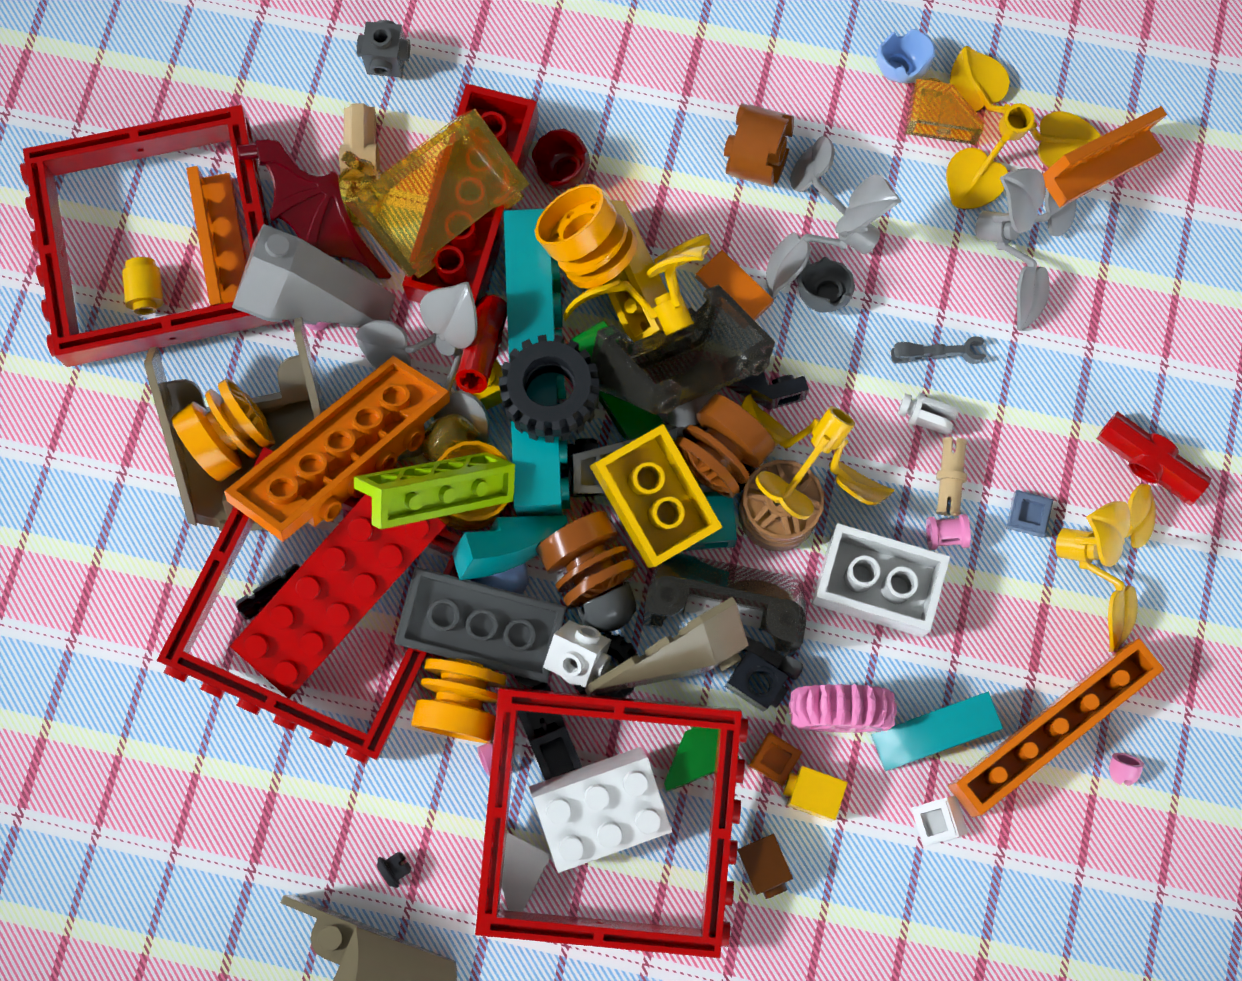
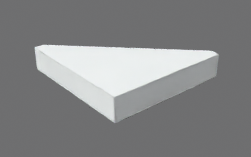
M507 832L502 889L509 911L523 912L551 854Z

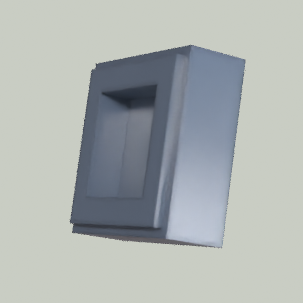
M1016 490L1013 494L1006 529L1043 538L1047 533L1054 499Z

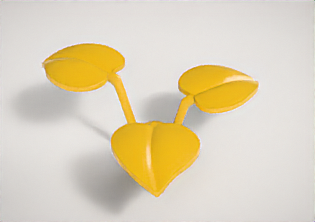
M965 46L960 51L952 66L949 82L952 100L959 109L969 114L976 113L985 106L989 112L1003 113L1004 115L999 121V131L1002 137L988 157L978 148H966L957 152L947 166L946 183L951 203L960 209L980 208L997 199L1003 192L1004 187L1000 177L1007 174L1008 171L1004 165L993 160L1008 140H1019L1030 131L1034 140L1041 141L1038 146L1040 160L1050 168L1065 154L1101 137L1100 133L1091 124L1069 112L1056 111L1045 115L1039 125V134L1036 129L1037 123L1034 122V113L1029 106L1022 103L1013 104L1012 106L1009 104L1004 106L992 105L1000 102L1006 96L1010 84L1009 75L1000 62L975 51L969 46Z
M704 233L692 237L678 246L667 250L653 260L655 265L647 271L648 277L651 278L664 272L669 292L654 299L656 307L653 308L628 281L616 280L591 288L577 296L566 308L563 314L564 320L566 321L578 306L590 299L606 293L627 291L648 312L651 320L658 317L666 336L693 325L694 322L680 293L675 269L691 261H703L704 255H707L710 250L711 238L709 234Z
M751 394L742 402L741 407L749 412L769 432L775 442V447L780 445L785 449L791 448L795 443L812 432L811 443L815 446V449L790 484L768 471H761L755 479L758 488L769 499L781 504L782 508L790 515L805 520L814 511L812 501L795 488L821 452L829 454L831 450H835L833 459L829 463V468L836 475V483L862 503L871 506L877 505L894 492L895 489L879 484L840 462L843 448L849 442L846 437L855 426L854 420L843 410L830 406L820 420L815 418L809 426L793 436L783 425L763 411L756 404Z
M1144 483L1134 489L1128 504L1124 501H1113L1086 516L1093 531L1062 528L1056 540V554L1059 558L1079 561V568L1089 570L1115 586L1116 591L1112 593L1108 606V652L1112 653L1125 642L1135 625L1138 614L1137 593L1133 586L1127 585L1125 587L1123 581L1093 565L1092 561L1100 559L1102 565L1112 567L1122 555L1125 543L1124 538L1130 536L1133 548H1141L1148 542L1155 526L1156 507L1151 486Z

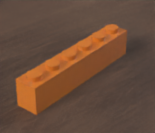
M1140 638L1124 645L948 784L947 787L972 818L982 816L1165 670Z

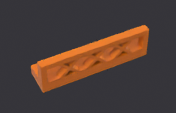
M1160 106L1065 154L1042 174L1045 187L1059 208L1156 158L1164 150L1150 129L1167 116L1163 107Z
M198 166L188 167L186 170L210 306L233 302L247 264L233 179L230 173L203 177Z

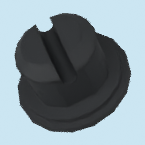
M397 852L386 860L381 856L378 858L377 868L390 887L398 888L400 884L398 880L411 872V866L408 862L401 865V862L406 859L402 852Z

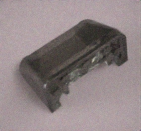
M716 285L704 290L703 297L706 301L697 311H694L692 307L688 309L694 324L666 336L664 331L634 342L626 333L622 334L614 325L598 330L591 363H595L598 370L600 391L656 415L666 414L687 402L752 375L757 376L763 373L770 364L775 341L720 285Z
M678 553L654 567L644 607L643 626L661 629L664 621L669 616L678 613L684 614L688 596L720 603L733 597L739 607L762 611L759 630L766 631L773 638L775 652L794 656L803 644L806 628L805 589L797 578Z

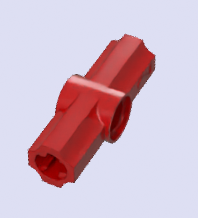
M1118 411L1105 424L1096 438L1128 461L1129 469L1137 477L1148 483L1160 484L1189 506L1193 505L1210 485L1212 478L1181 457L1177 446L1172 441L1156 433L1149 434Z

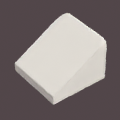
M955 796L911 808L923 846L960 837L968 833L958 799Z

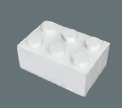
M837 523L831 532L811 604L923 638L932 628L950 556Z
M641 747L529 786L558 873L672 833L649 759Z

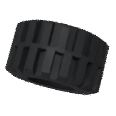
M546 335L538 336V343L532 344L530 339L522 342L523 349L519 352L514 348L510 352V362L504 361L501 368L503 376L499 377L501 399L509 421L514 422L515 428L520 433L526 431L529 438L536 441L539 436L545 437V443H554V437L561 436L562 441L571 439L570 433L575 431L579 434L585 430V422L591 423L595 416L594 410L598 408L600 391L596 364L591 363V355L586 349L582 352L579 350V343L571 339L569 344H565L563 336L555 335L554 341H547ZM544 373H559L572 382L574 387L572 394L567 400L555 406L539 405L527 396V388L531 381Z

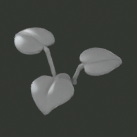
M825 136L819 137L814 145L809 147L798 159L792 170L790 183L791 187L798 192L807 190L813 183L814 187L843 214L835 228L839 238L834 239L812 234H805L801 238L795 232L785 237L771 254L766 270L767 288L769 294L775 299L779 291L789 285L805 268L811 253L810 242L833 245L842 250L849 245L861 254H867L874 249L880 238V230L870 223L901 203V199L892 190L888 181L881 175L875 174L869 176L857 186L850 197L849 207L846 208L822 185L819 178L831 168L835 155L832 141Z
M1032 168L1017 169L1000 177L1007 196L1008 213L982 211L977 218L975 226L976 236L979 240L997 242V250H1004L1027 264L1021 270L1017 283V330L1019 331L1026 329L1043 312L1049 298L1050 281L1045 267H1037L1036 260L1008 245V243L1012 240L1015 241L1020 233L1029 231L1036 222L1048 221L1050 236L1063 235L1073 223L1077 202L1074 200L1059 208L1048 190H1046L1045 194V181L1042 173ZM1045 198L1046 213L1038 215L1037 210L1042 206Z
M469 282L438 288L430 291L423 297L420 303L421 317L426 327L434 333L417 344L407 345V334L404 329L390 321L376 320L366 323L358 329L356 333L357 343L367 360L376 369L393 355L411 366L409 353H415L432 343H435L436 348L441 354L446 356L454 355L455 359L444 386L449 391L450 402L433 416L434 421L447 437L457 443L463 441L491 443L489 439V416L482 402L476 396L465 391H456L453 394L451 392L463 354V348L468 347L477 335V312Z

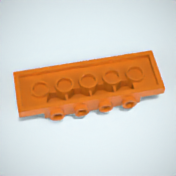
M393 355L224 491L226 500L282 542L307 522L313 527H316L323 520L331 522L339 515L342 504L351 496L359 498L364 495V493L354 489V476L386 471L393 466L395 467L398 456L406 449L415 451L420 447L424 440V423L450 402L449 391Z

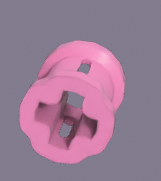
M960 514L956 519L936 520L935 517H928L926 519V537L929 550H936L938 546L951 545L969 548L971 530L967 514Z

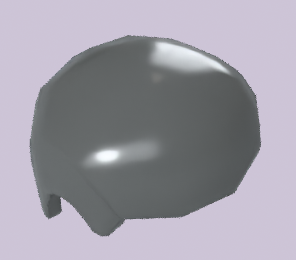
M823 257L820 261L812 264L808 261L805 268L797 276L800 298L808 308L816 312L827 313L839 310L852 299L855 289L853 274L843 263L829 260L827 257Z
M626 581L616 589L584 603L582 609L579 606L577 611L583 625L593 627L599 632L616 631L629 623L636 612L635 596L629 582Z

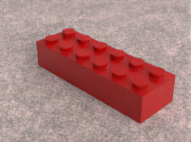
M466 83L402 283L407 300L421 303L423 297L430 291L451 287L463 282H469L476 308L479 300L485 296L504 236V210H512L539 122L537 101Z
M365 494L229 647L290 699L452 518L447 515L379 529L372 525V497Z

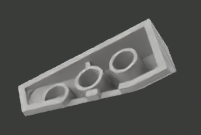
M263 224L253 243L232 308L271 322H282L283 319L295 320V318L302 317L304 324L316 325L318 322L339 323L342 327L361 328L366 323L372 321H389L396 295L304 240Z

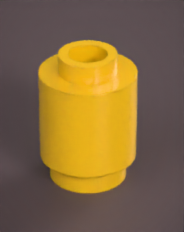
M149 257L128 259L125 262V268L122 270L125 306L128 309L134 310V313L138 315L153 314L157 311L156 308L161 307L164 303L160 268L156 266L155 260Z

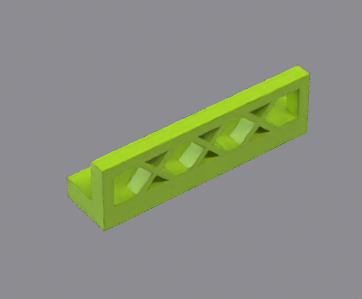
M483 452L354 476V489L372 497V525L379 529H386L513 502L515 464L491 453Z

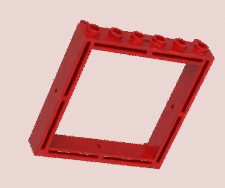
M242 104L23 148L25 163L20 164V171L24 183L29 187L30 194L29 197L25 198V204L30 218L34 219L35 230L31 231L30 236L35 252L39 253L40 265H36V275L40 286L44 287L46 299L41 301V308L45 320L50 323L51 334L46 337L47 346L51 356L56 357L64 366L71 367L143 352L151 347L157 346L162 348L282 323L266 321L232 308L233 302L84 333H79L55 176L231 141L251 250L263 224L269 226L257 159L239 161L237 156V145L254 144L250 121Z
M263 447L254 467L274 451ZM364 495L359 498L351 496L342 504V509L350 512ZM233 507L156 661L166 665L163 673L185 683L188 676L203 682L200 690L222 699L226 692L239 698L236 706L258 715L260 710L264 709L275 714L273 719L275 724L293 732L297 725L312 731L309 739L331 748L334 741L348 747L346 756L366 765L370 758L378 761L428 652L412 648L407 649L368 734L189 654L255 522ZM443 529L427 547L450 557L443 574L459 578L452 552L462 536Z
M500 687L498 689L475 935L720 958L721 946L729 947L730 922L724 921L725 905L732 906L734 896V881H727L728 866L736 865L738 841L731 840L732 824H739L741 816V800L734 798L736 783L743 784L745 759H738L739 743H746L748 735V719L742 718V711L738 708ZM518 710L718 729L701 929L499 910Z

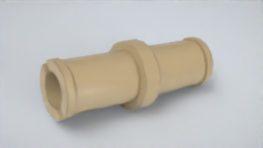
M945 437L942 439L941 470L936 473V480L940 481L936 514L947 516L948 501L951 500L950 516H959L961 514L962 485L967 482V473H964L967 440L957 438L956 451L952 453L953 437Z

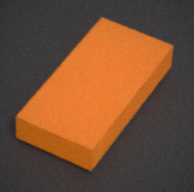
M723 250L718 252L696 273L695 278L746 328L774 302V299Z

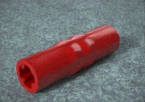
M486 295L479 300L476 308L477 335L468 347L463 348L455 380L457 386L467 393H481L487 388L493 364L499 354L502 333L507 319V302L496 295Z

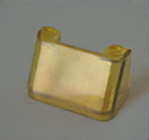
M472 109L454 118L355 193L345 203L407 277L415 274L419 278L436 265L432 259L437 255L436 252L491 209L502 204L505 209L515 205L524 197L521 191L530 184L477 110Z

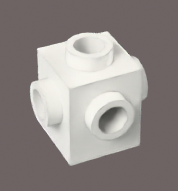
M569 620L554 633L543 668L562 676L570 684L581 685L586 688L596 677L604 675L611 661V656L607 655L611 639L600 635V632L593 627L579 625Z

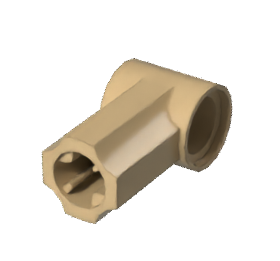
M355 103L344 108L343 145L339 147V165L342 178L379 177L380 154L378 144H376L375 107L367 106L364 103Z

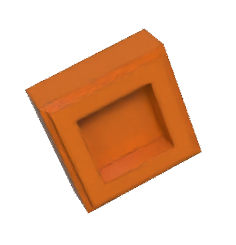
M768 732L748 766L782 787L803 752Z

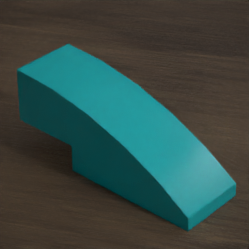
M566 515L497 517L488 531L465 532L452 552L459 580L482 578L502 573L526 563L537 556L536 548L541 542L568 523Z
M988 691L897 724L887 731L873 733L871 737L883 769L886 772L1002 730L1003 726Z

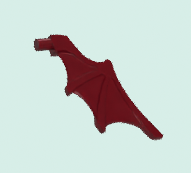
M269 139L256 140L255 144L237 145L239 161L257 159L258 166H266L271 175L274 186V201L269 212L272 221L277 218L285 221L296 232L298 238L331 257H342L357 261L367 267L378 279L391 278L392 275L373 255L353 226L343 203L338 175L335 172L331 171L325 176H315L301 170L289 157L279 141Z

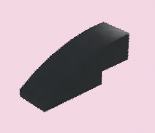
M542 683L538 686L529 688L533 690L551 691L548 683ZM518 710L519 718L545 780L582 768L561 714Z

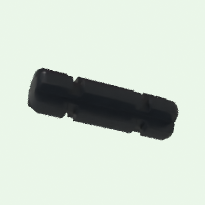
M293 564L284 570V575L280 576L278 574L253 590V595L248 596L247 594L237 600L235 605L241 616L246 620H250L259 614V609L264 608L301 566Z

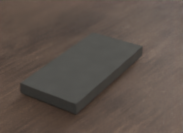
M414 567L394 644L451 659L482 664L483 667L548 683L551 671L543 668L554 633L563 625L567 607Z

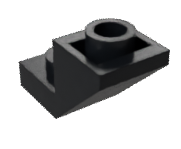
M740 357L728 362L727 367H723L724 386L744 397L751 394L757 404L769 410L804 401L809 391L805 376L794 378L793 375H784L774 379L772 385H768L760 358L749 360V357Z

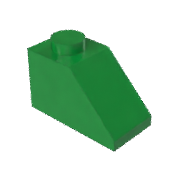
M691 727V729L685 731L663 784L665 793L715 773L718 729Z

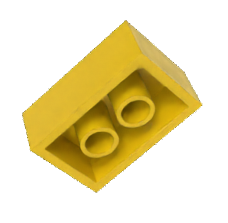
M664 424L590 465L591 470L647 568L658 566L723 528Z

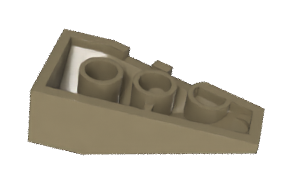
M731 597L691 620L687 623V626L678 631V635L674 637L672 635L665 636L646 649L644 655L640 657L635 655L590 682L585 688L587 695H598L706 673L717 666L723 672L742 660L739 653L749 645L734 598Z

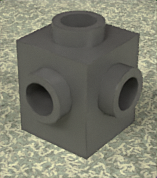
M389 20L366 21L364 35H358L357 56L362 57L366 73L368 75L402 78L404 62L409 61L411 50L410 39H405L402 25Z

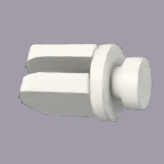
M920 392L916 401L912 400V395L905 393L897 414L904 417L906 414H909V425L914 426L916 424L941 434H950L954 424L949 420L957 418L958 409L946 403L928 398Z

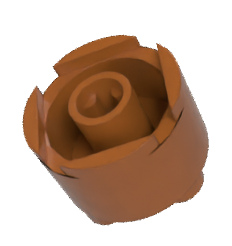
M741 103L736 115V125H738L736 134L728 136L724 148V156L729 157L726 165V174L773 188L774 183H778L787 161L790 149L786 148L787 137L785 136H793L794 116Z

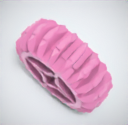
M856 684L803 686L791 692L789 715H791V725L799 730L839 733L881 732L895 726L897 703H895V694L879 686L872 687Z

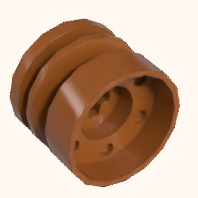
M715 394L696 414L697 420L703 429L691 424L687 425L683 429L684 437H676L674 443L696 480L724 497L733 498L739 491L738 483L743 484L749 480V473L742 463L753 468L760 467L775 449V442L763 425L749 412L727 397Z
M606 511L594 512L573 521L550 535L536 548V553L548 574L567 571L556 583V589L558 592L570 590L563 597V601L568 609L582 606L584 603L616 589L638 571V566L634 559L622 561L629 553L626 546L607 549V546L617 538L618 531Z

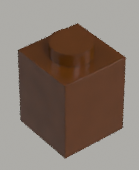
M774 833L737 849V858L753 895L763 893L765 899H769L788 890L785 882L792 880L793 876Z

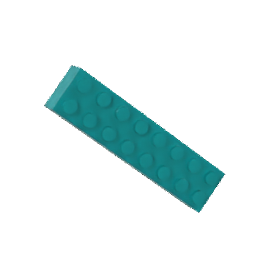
M545 209L504 210L509 354L514 348L520 352L523 349L522 342L530 339L532 344L538 343V336L546 335L547 341H554L555 335L563 336L562 329H556L563 328L560 267L558 261L546 252L537 241L535 235L537 221ZM550 372L537 376L529 384L527 396L535 403L543 406L561 404L559 400L566 399L564 375ZM511 421L512 463L515 464L514 508L516 516L564 515L563 509H571L569 478H562V472H568L567 440H560V436L554 437V443H545V437L539 436L537 441L530 439L528 432L520 433L515 428L514 422Z

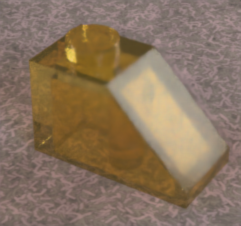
M936 78L916 79L910 95L905 134L976 145L983 132L984 122L954 85L943 83Z

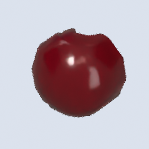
M564 128L550 130L539 138L532 151V159L539 177L546 185L553 189L561 190L574 187L586 177L590 165V156L585 144L574 132Z

